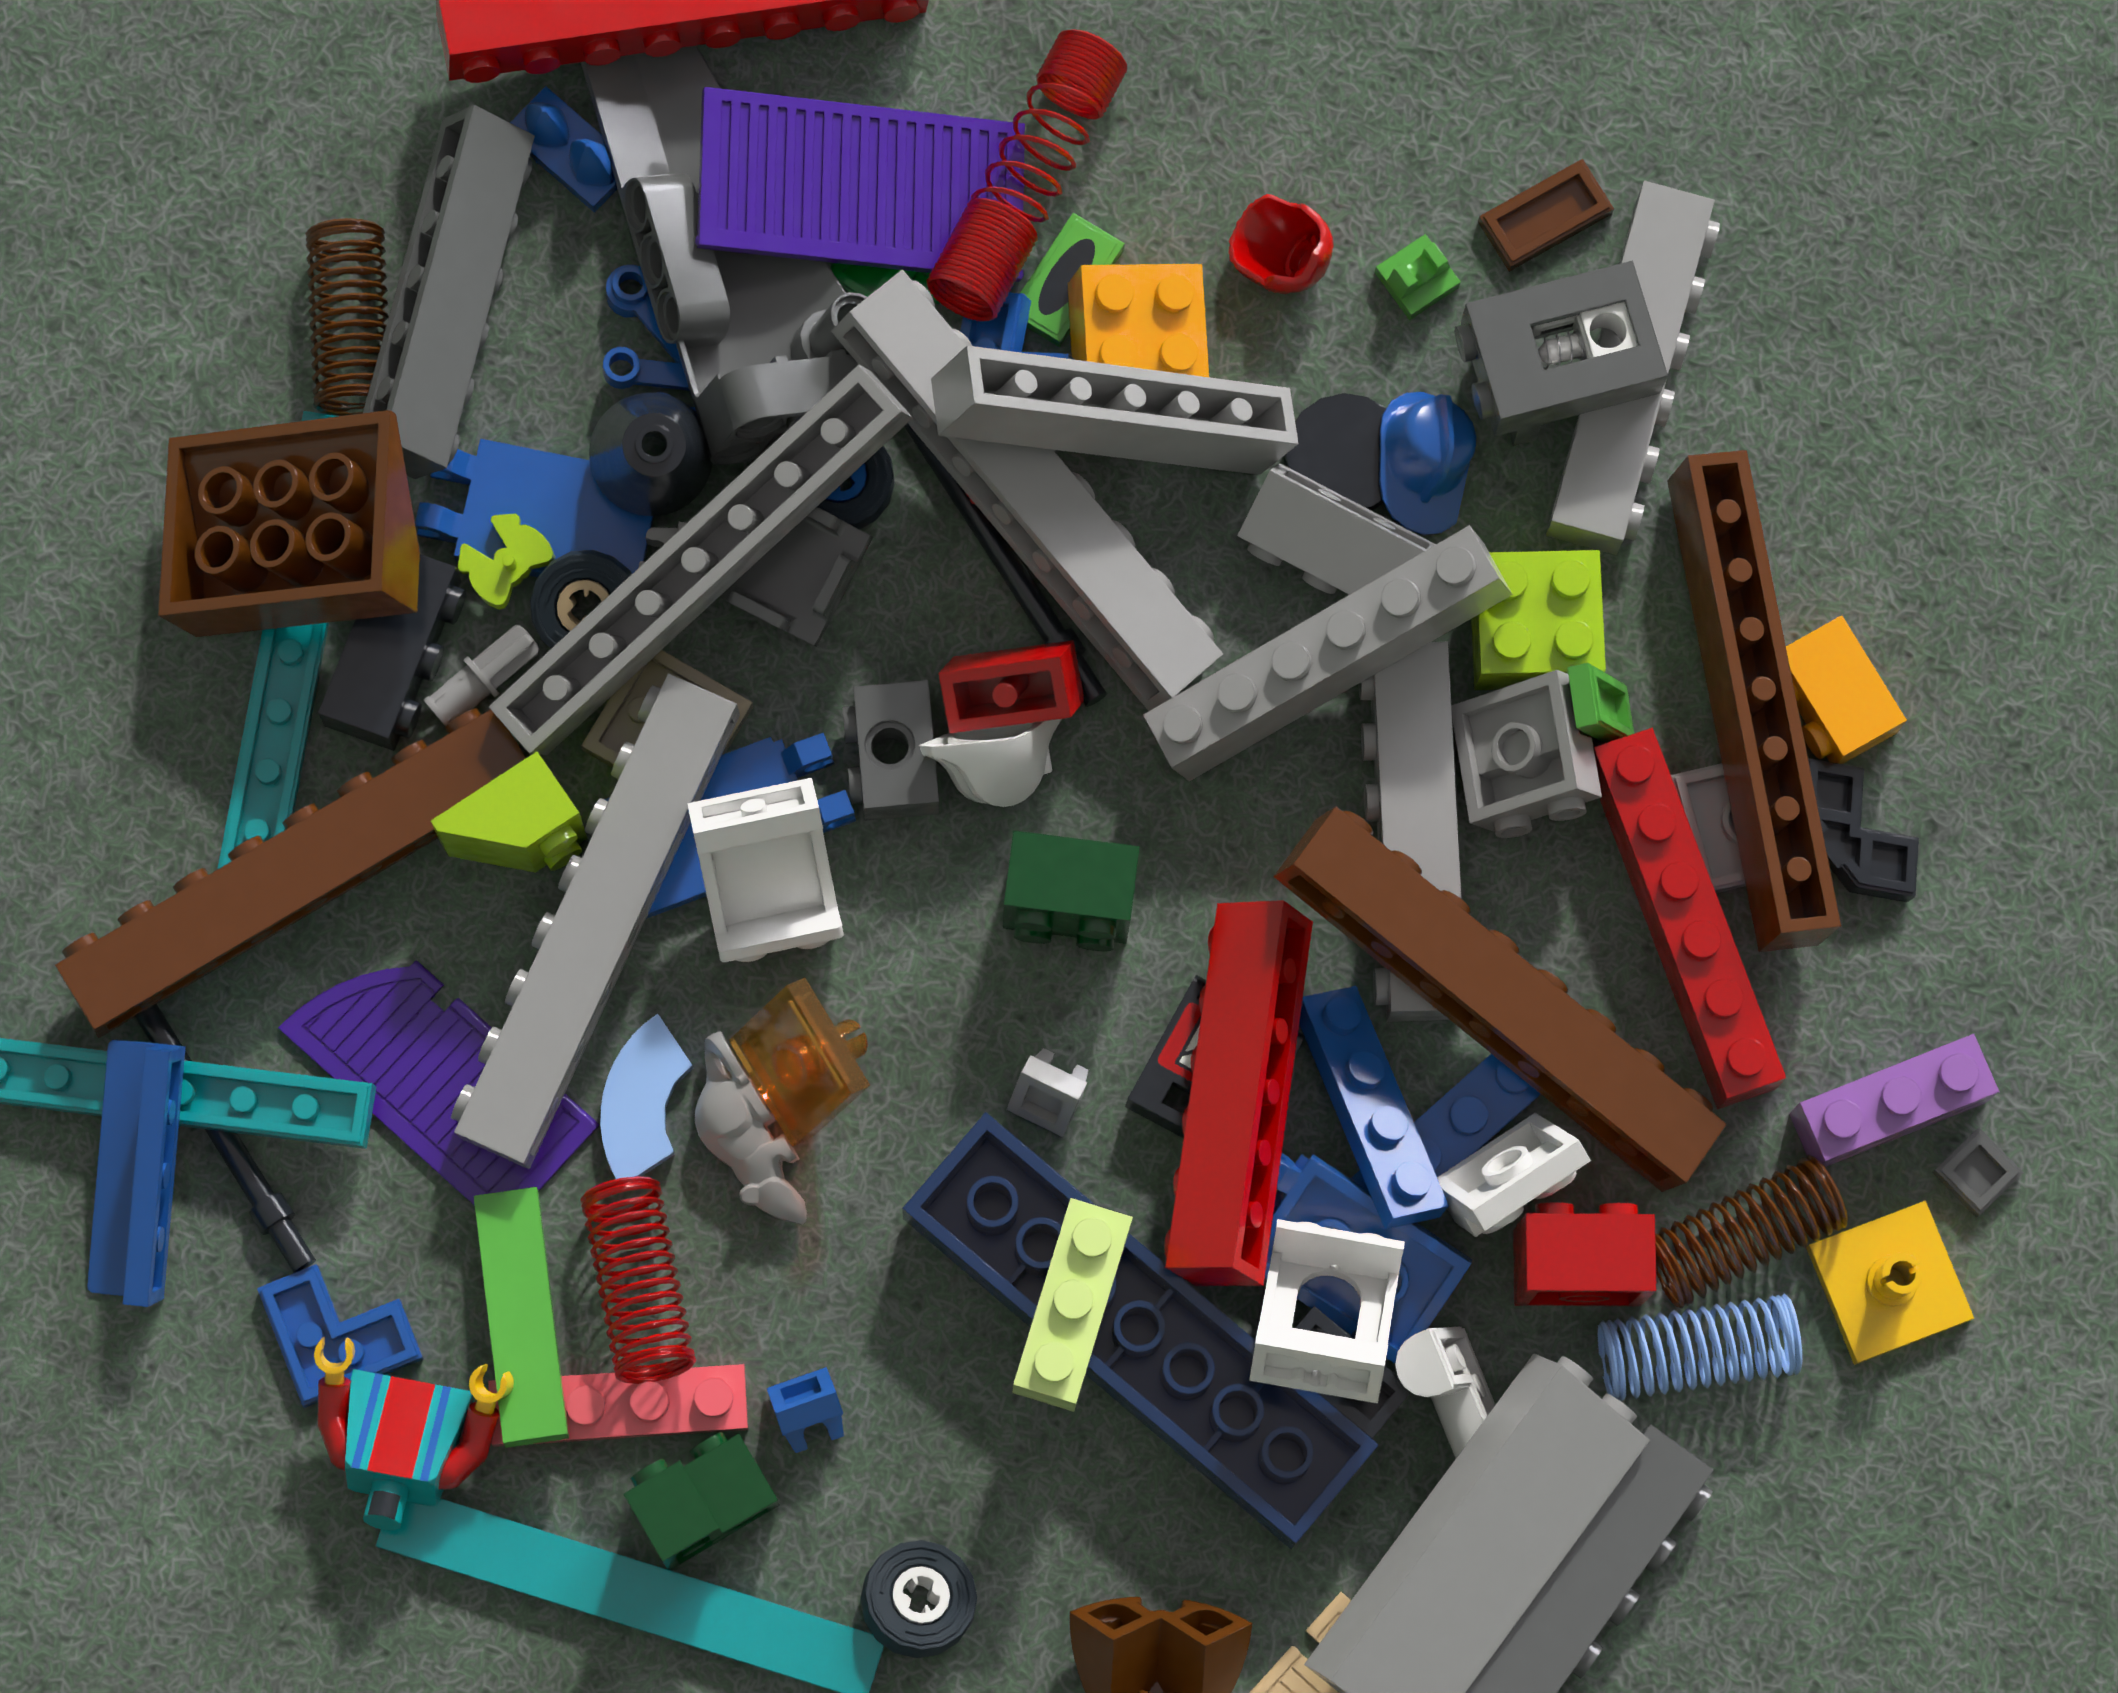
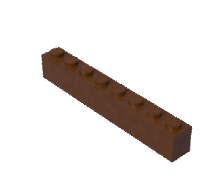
M1747 450L1688 455L1667 480L1758 951L1767 952L1818 946L1841 927Z
M477 708L469 710L451 721L445 727L448 735L429 746L423 740L417 741L395 754L391 758L395 766L373 778L370 772H365L343 784L337 790L340 798L320 810H318L315 804H310L296 811L283 821L282 824L286 830L265 842L261 836H255L241 843L228 853L231 862L211 874L208 873L206 868H201L188 874L173 886L176 894L154 906L151 900H147L130 908L117 919L121 925L119 928L100 939L96 933H90L68 945L62 951L66 959L55 964L97 1037L101 1038L438 839L431 823L432 819L526 759L511 732L492 710L482 715Z
M1335 806L1315 819L1273 876L1275 879L1661 1192L1687 1183L1726 1126V1123L1712 1112L1713 1106L1707 1098L1693 1089L1682 1088L1664 1073V1065L1659 1059L1643 1049L1630 1046L1616 1034V1027L1611 1020L1598 1011L1585 1009L1567 994V986L1557 976L1546 970H1537L1519 955L1518 946L1509 937L1499 931L1488 930L1470 915L1471 910L1460 897L1446 890L1440 891L1421 876L1422 870L1420 866L1408 855L1396 850L1391 851L1372 836L1373 830L1363 818L1353 812L1342 811Z

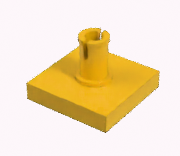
M1926 1200L1809 1244L1806 1247L1854 1365L1974 1319Z

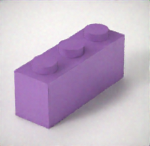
M1971 1034L1800 1102L1789 1115L1807 1156L1809 1154L1818 1158L1824 1167H1827L1985 1104L1999 1093V1089L1975 1035Z

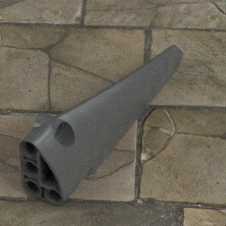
M697 45L682 47L677 52L663 57H652L646 53L621 56L618 60L606 65L595 66L589 65L585 61L581 62L657 325L663 339L667 343H676L696 414L705 435L710 461L716 465L755 461L859 365L831 330L867 297L860 293H846L827 262L697 248L695 238L698 227L702 90L704 87L721 89Z

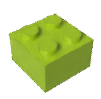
M1600 550L1489 552L1513 595L1471 619L1474 690H1499L1555 670L1568 674L1567 667L1590 663L1601 671L1606 672Z

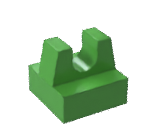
M1426 234L1377 265L1374 272L1409 320L1457 290L1461 283L1450 268L1446 257Z

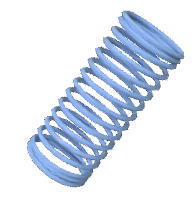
M1785 1293L1782 1296L1777 1295L1776 1297L1772 1295L1767 1300V1303L1758 1297L1753 1302V1305H1751L1744 1299L1739 1304V1307L1730 1301L1725 1306V1309L1716 1303L1710 1312L1704 1306L1699 1307L1696 1314L1690 1308H1687L1682 1316L1673 1310L1669 1314L1668 1319L1659 1312L1655 1316L1654 1321L1645 1314L1641 1318L1640 1323L1631 1316L1626 1321V1326L1618 1318L1614 1322L1611 1320L1604 1322L1602 1320L1598 1325V1349L1603 1362V1379L1607 1393L1619 1401H1623L1626 1397L1624 1360L1617 1333L1619 1325L1628 1356V1380L1631 1393L1636 1399L1640 1395L1638 1367L1631 1342L1632 1323L1638 1335L1639 1349L1642 1354L1644 1387L1647 1395L1650 1397L1655 1392L1652 1364L1645 1339L1646 1321L1652 1332L1653 1347L1656 1352V1375L1659 1388L1664 1395L1668 1392L1667 1366L1659 1336L1660 1319L1667 1332V1345L1670 1350L1671 1359L1670 1373L1673 1386L1677 1392L1682 1390V1369L1673 1334L1674 1316L1681 1330V1343L1684 1347L1685 1357L1684 1371L1687 1384L1691 1390H1694L1697 1386V1374L1692 1345L1687 1331L1688 1314L1695 1327L1700 1378L1703 1386L1708 1388L1711 1384V1370L1705 1338L1701 1328L1702 1312L1709 1324V1339L1712 1343V1366L1715 1379L1722 1386L1725 1382V1366L1719 1335L1715 1326L1716 1310L1723 1322V1337L1726 1341V1364L1729 1377L1736 1384L1739 1381V1363L1729 1323L1731 1308L1737 1319V1335L1740 1339V1362L1743 1375L1750 1382L1754 1376L1750 1342L1743 1320L1745 1306L1751 1317L1750 1323L1751 1333L1754 1337L1756 1369L1759 1377L1764 1380L1768 1375V1365L1764 1339L1757 1318L1759 1304L1765 1314V1331L1768 1335L1769 1344L1768 1358L1772 1373L1778 1378L1783 1368L1789 1376L1793 1375V1373L1798 1375L1802 1368V1345L1798 1320L1791 1299ZM1779 1328L1782 1330L1783 1339L1785 1344L1784 1350L1782 1349L1780 1343ZM1771 1339H1772V1344H1773L1774 1352H1773V1350H1772V1348H1771ZM1605 1353L1609 1360L1610 1376L1606 1371Z

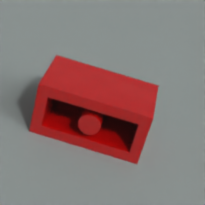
M1074 640L953 656L938 673L949 734L1071 718L1084 701Z

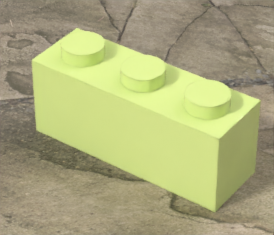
M1070 1198L1014 1380L1012 1393L1073 1412L1075 1411L1133 1217Z

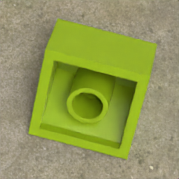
M538 751L431 820L438 839L449 857L535 873L546 865L551 871L566 866L573 855L579 856L582 849L579 844L587 839L579 811Z

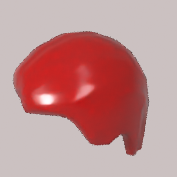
M1266 194L1250 203L1243 212L1242 217L1236 222V227L1229 239L1228 253L1230 255L1229 261L1234 264L1235 268L1243 276L1266 290L1286 295L1307 290L1324 277L1332 258L1334 242L1328 225L1315 210L1303 203H1289L1274 195Z

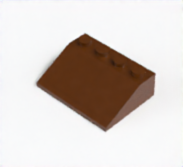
M386 410L169 438L158 616L195 637L417 613L420 550L397 416L394 412Z

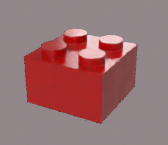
M1552 1202L1536 1204L1535 1212L1526 1213L1513 1230L1514 1306H1641L1656 1292L1655 1214H1638V1205L1631 1203L1599 1205V1213L1574 1214V1205L1570 1203Z

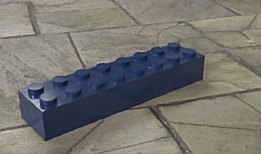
M985 1112L902 1208L903 1220L1031 1328L1070 1198L1092 1205L1095 1204ZM1128 1233L1086 1375L1288 1548L1292 1549L1379 1444L1316 1392L1249 1381L1256 1340L1183 1278L1165 1268L1166 1264Z

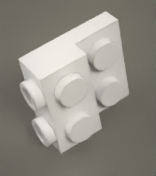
M1534 1113L1438 1176L1437 1179L1449 1205L1447 1210L1454 1222L1477 1237L1481 1233H1493L1513 1222L1522 1214L1523 1206L1531 1200L1546 1198L1567 1186L1576 1177V1170L1591 1160L1579 1139L1537 1113Z

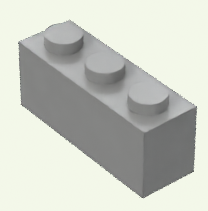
M1278 463L1269 471L1237 535L1250 542L1247 550L1257 558L1276 566H1280L1282 560L1304 571L1302 579L1306 583L1329 594H1335L1338 588L1350 595L1436 545L1281 463Z

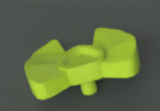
M517 514L494 515L491 517L492 524L507 547L497 550L494 554V560L465 543L460 547L459 571L462 574H469L472 587L481 600L499 610L506 608L513 587L518 586L523 579L528 577L532 569L548 566L551 561L555 560L554 552L546 538L535 528L526 524L521 525V519Z

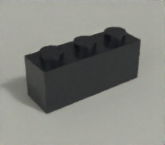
M420 554L417 613L355 620L318 712L325 727L395 751L400 736L408 739L412 736L422 708V704L414 700L422 680L433 681L443 658L444 646L438 645L437 642L445 622L454 625L464 606L466 590L459 588L461 579L455 566Z

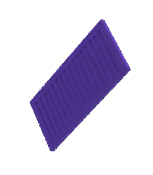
M704 87L702 90L698 227L695 243L697 248L931 273L932 268L935 267L934 264L940 257V253L943 252V248L948 242V238L951 237L956 223L959 222L964 208L967 207V203L971 200V195L978 189L988 187L985 180V169L992 163L1002 161L999 155V143L1006 137L1016 135L1013 129V122ZM1018 123V130L1021 135H1025L1024 123ZM1019 140L1009 141L1004 147V155L1007 161L1024 163V146ZM998 166L992 170L990 180L993 187H1003L1024 194V184L1016 179L1005 166ZM1012 166L1015 171L1024 177V169ZM984 192L978 196V198L998 201L992 192ZM999 192L1009 203L1023 211V200ZM1023 270L1019 272L1015 282L1022 280L1024 277Z

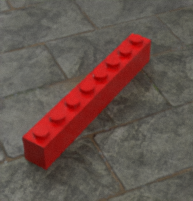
M436 0V17L449 81L464 79L471 83H482L496 78L501 73L525 70L530 74H544L554 71L560 65L584 61L589 65L599 66L610 64L621 56L646 53L652 57H663L677 52L682 47L706 44L710 48H725L736 44L740 39L766 36L769 39L780 40L792 37L799 33L800 30L825 27L830 31H843L856 26L859 22L885 19L891 23L904 22L913 19L919 13H925L929 0Z

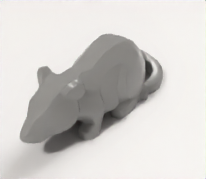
M722 1032L713 1033L705 1039L704 1043L706 1083L695 1109V1125L698 1136L714 1156L732 1168L737 1179L744 1185V1188L739 1193L740 1200L744 1204L756 1206L774 1218L803 1225L807 1220L805 1201L785 1179L782 1170L783 1161L794 1163L800 1158L785 1135L782 1134L774 1139L768 1129V1126L776 1121L774 1114L752 1079L748 1078ZM726 1069L728 1070V1072H729L730 1075L732 1076L731 1079L729 1078V1076H728V1074H727V1072H726Z

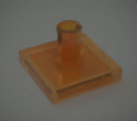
M806 978L786 985L729 1039L730 1044L792 1147L817 1134L870 1086L855 1059L864 1056L867 1052L868 1042L865 1032L846 1041L845 1036L859 1030L861 1026L851 1019H846L834 1026Z

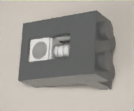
M1633 260L1466 303L1461 325L1455 326V338L1461 359L1464 363L1473 362L1478 383L1472 384V395L1478 416L1481 420L1490 419L1494 436L1509 433L1513 446L1537 440L1542 424L1660 394L1668 377ZM1596 328L1610 329L1617 334L1621 344L1614 348L1600 347L1592 340L1590 331ZM1567 332L1568 334L1565 336L1558 337L1559 333ZM1548 336H1556V338L1546 340ZM1544 338V343L1538 349L1535 340ZM1575 358H1578L1579 360H1581V361L1572 363V360L1575 359ZM1542 361L1547 363V368L1543 367ZM1566 361L1567 363H1569V364L1560 366L1561 362ZM1549 364H1554L1555 366H1557L1555 368L1548 369Z

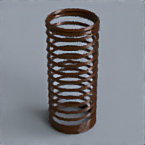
M352 218L332 219L311 226L305 233L307 237L305 239L307 242L306 248L310 252L306 259L310 265L307 273L311 280L307 285L312 292L308 299L310 304L313 305L309 310L310 316L313 318L309 325L314 332L310 337L312 344H314L311 354L315 358L311 365L313 370L316 371L312 376L313 382L316 384V387L312 390L314 394L313 405L317 411L323 414L347 416L363 414V412L349 413L346 411L350 409H363L366 402L349 403L333 400L332 398L368 396L370 384H344L337 386L327 384L350 379L372 380L373 373L341 375L326 371L346 366L373 367L376 366L377 360L355 359L334 361L327 359V357L351 352H361L364 354L379 353L381 345L376 347L351 346L335 348L325 344L348 339H361L364 341L383 340L386 329L384 322L389 318L388 313L383 310L388 305V301L382 297L388 290L385 285L381 284L387 279L386 273L381 271L387 265L385 260L381 258L386 252L385 248L381 245L385 240L384 228L368 220ZM349 232L377 235L366 240L335 242L319 240L322 237ZM343 246H360V247H358V248H356V249H340V248H339V247H343ZM374 248H377V249H379V251H380V252L375 253V254H366V253H346V254H338V253L345 252V251L364 252V251L372 250V249H374ZM319 252L335 253L338 255L329 256ZM316 256L320 260L314 263L313 257ZM374 260L380 263L379 266L373 268L349 266L329 269L320 266L329 262L341 261L367 262ZM314 269H316L317 271H320L321 273H319L318 275L314 276L313 271H314ZM377 274L381 276L380 279L374 281L344 280L329 282L321 279L331 275ZM316 282L323 286L315 289L314 283ZM342 287H377L382 290L375 294L347 293L330 295L323 293L325 290L332 288L340 289ZM317 295L318 297L324 298V299H322V300H320V301H318V302H315V298H314V297ZM343 300H360L363 302L377 300L382 302V305L376 307L350 306L330 308L323 306L326 303L341 302ZM319 309L324 312L316 315L315 310ZM344 313H361L363 315L376 313L383 316L377 320L353 319L338 322L323 319L328 316L342 315ZM319 322L324 324V326L317 329L316 323ZM345 326H361L364 328L375 326L383 329V331L375 334L348 333L335 335L324 332ZM319 335L325 339L318 342L316 337ZM320 348L327 352L318 355L317 350ZM320 361L327 365L322 368H319L318 362ZM322 375L327 377V379L320 382L318 377ZM349 405H364L358 407H348Z
M1808 1154L1806 1158H1800L1796 1167L1787 1165L1784 1174L1775 1171L1771 1180L1762 1177L1759 1186L1750 1183L1746 1192L1737 1189L1734 1199L1724 1196L1721 1205L1712 1202L1709 1206V1211L1699 1208L1696 1217L1687 1214L1683 1224L1674 1221L1671 1230L1661 1227L1659 1233H1655L1656 1274L1663 1291L1676 1307L1683 1309L1684 1305L1689 1306L1694 1300L1690 1284L1700 1297L1705 1298L1707 1290L1702 1276L1708 1286L1717 1292L1720 1285L1716 1273L1722 1282L1729 1286L1731 1284L1732 1276L1728 1266L1735 1276L1743 1279L1745 1271L1742 1262L1749 1271L1755 1273L1758 1267L1755 1256L1762 1265L1768 1267L1770 1262L1768 1251L1775 1259L1781 1260L1783 1253L1780 1244L1788 1253L1793 1254L1795 1251L1794 1240L1798 1245L1806 1248L1808 1243L1806 1233L1811 1239L1818 1242L1821 1236L1819 1227L1825 1234L1830 1236L1833 1229L1840 1231L1841 1228L1845 1229L1848 1224V1215L1839 1190L1818 1158ZM1790 1170L1797 1175L1802 1194L1790 1179ZM1815 1176L1826 1192L1833 1211L1821 1195ZM1777 1177H1780L1785 1182L1790 1201L1777 1185ZM1765 1183L1772 1188L1776 1204L1782 1211L1784 1219L1774 1202L1765 1192ZM1752 1189L1760 1195L1765 1213L1769 1216L1771 1224L1752 1198ZM1808 1192L1812 1195L1815 1204L1818 1208V1212L1824 1219L1826 1225L1824 1224L1818 1212L1815 1210L1812 1202L1810 1201ZM1740 1195L1747 1201L1752 1219L1757 1223L1760 1234L1749 1215L1740 1205ZM1796 1198L1803 1207L1810 1221L1812 1229L1810 1228L1805 1217H1803L1801 1211L1799 1210L1796 1204ZM1727 1202L1735 1207L1739 1224L1744 1229L1747 1239L1728 1212ZM1783 1203H1784L1785 1207L1787 1208V1210L1789 1211V1213H1790V1215H1791V1217H1792V1219H1793V1221H1794V1223H1795V1225H1796V1227H1797V1229H1798V1232H1799L1800 1236L1798 1235L1797 1231L1795 1230L1793 1224L1789 1221V1219H1788V1217H1787V1215H1786V1213H1785V1211H1784ZM1714 1208H1717L1722 1213L1725 1226L1733 1238L1736 1249L1724 1228L1715 1218ZM1771 1211L1773 1212L1779 1225L1781 1226L1786 1237V1240L1784 1239L1780 1230L1777 1228L1771 1216ZM1702 1214L1710 1220L1712 1231L1720 1243L1724 1257L1713 1237L1703 1225ZM1758 1216L1762 1221L1763 1225L1765 1226L1774 1247L1772 1246L1768 1237L1765 1235L1759 1223ZM1690 1220L1697 1226L1702 1244L1707 1248L1711 1262L1698 1240L1690 1231ZM1746 1224L1748 1225L1749 1229L1751 1230V1232H1752V1234H1753V1236H1754V1238H1755V1240H1756V1242H1757V1244H1758V1246H1759V1248H1760V1250H1761V1253H1760L1759 1249L1757 1248L1755 1242L1752 1240V1238H1751L1749 1232L1747 1231V1229H1746ZM1677 1227L1685 1233L1689 1249L1695 1256L1699 1270L1686 1247L1678 1238ZM1733 1230L1735 1231V1233L1737 1234V1236H1738L1740 1242L1742 1243V1245H1743V1247H1744V1249H1745V1251H1746L1747 1256L1745 1255L1743 1249L1740 1247L1739 1243L1737 1242V1240H1736V1238H1735V1236H1734ZM1664 1233L1672 1239L1676 1254L1684 1266L1686 1276L1666 1244ZM1721 1237H1722V1239L1724 1240L1725 1244L1727 1245V1247H1728V1249H1729V1251H1730V1253H1731V1255H1732V1257H1733V1259H1734V1262H1733L1731 1256L1727 1253V1251H1726V1249H1725V1247H1724V1245H1723V1243H1722V1241H1721ZM1708 1243L1710 1244L1711 1248L1713 1249V1251H1714V1253H1715V1255H1716V1257H1717V1259H1718L1720 1265H1719L1718 1262L1715 1260V1258H1714V1256H1713V1254H1712V1252H1711V1250H1710V1248H1709ZM1696 1250H1697L1698 1254L1700 1255V1257H1701L1703 1263L1705 1264V1266H1706V1268H1707V1270H1708V1273H1707L1705 1267L1702 1265V1263H1701L1699 1257L1697 1256ZM1684 1258L1686 1259L1687 1263L1689 1264V1266H1690V1268H1691L1693 1274H1692V1273L1690 1272V1270L1688 1269V1267H1687V1265H1686V1263H1685V1261H1684ZM1663 1263H1664V1265H1665L1667 1271L1669 1272V1275H1670L1672 1281L1670 1280L1669 1276L1667 1275L1666 1271L1664 1270ZM1658 1267L1662 1270L1668 1285H1666L1658 1272Z

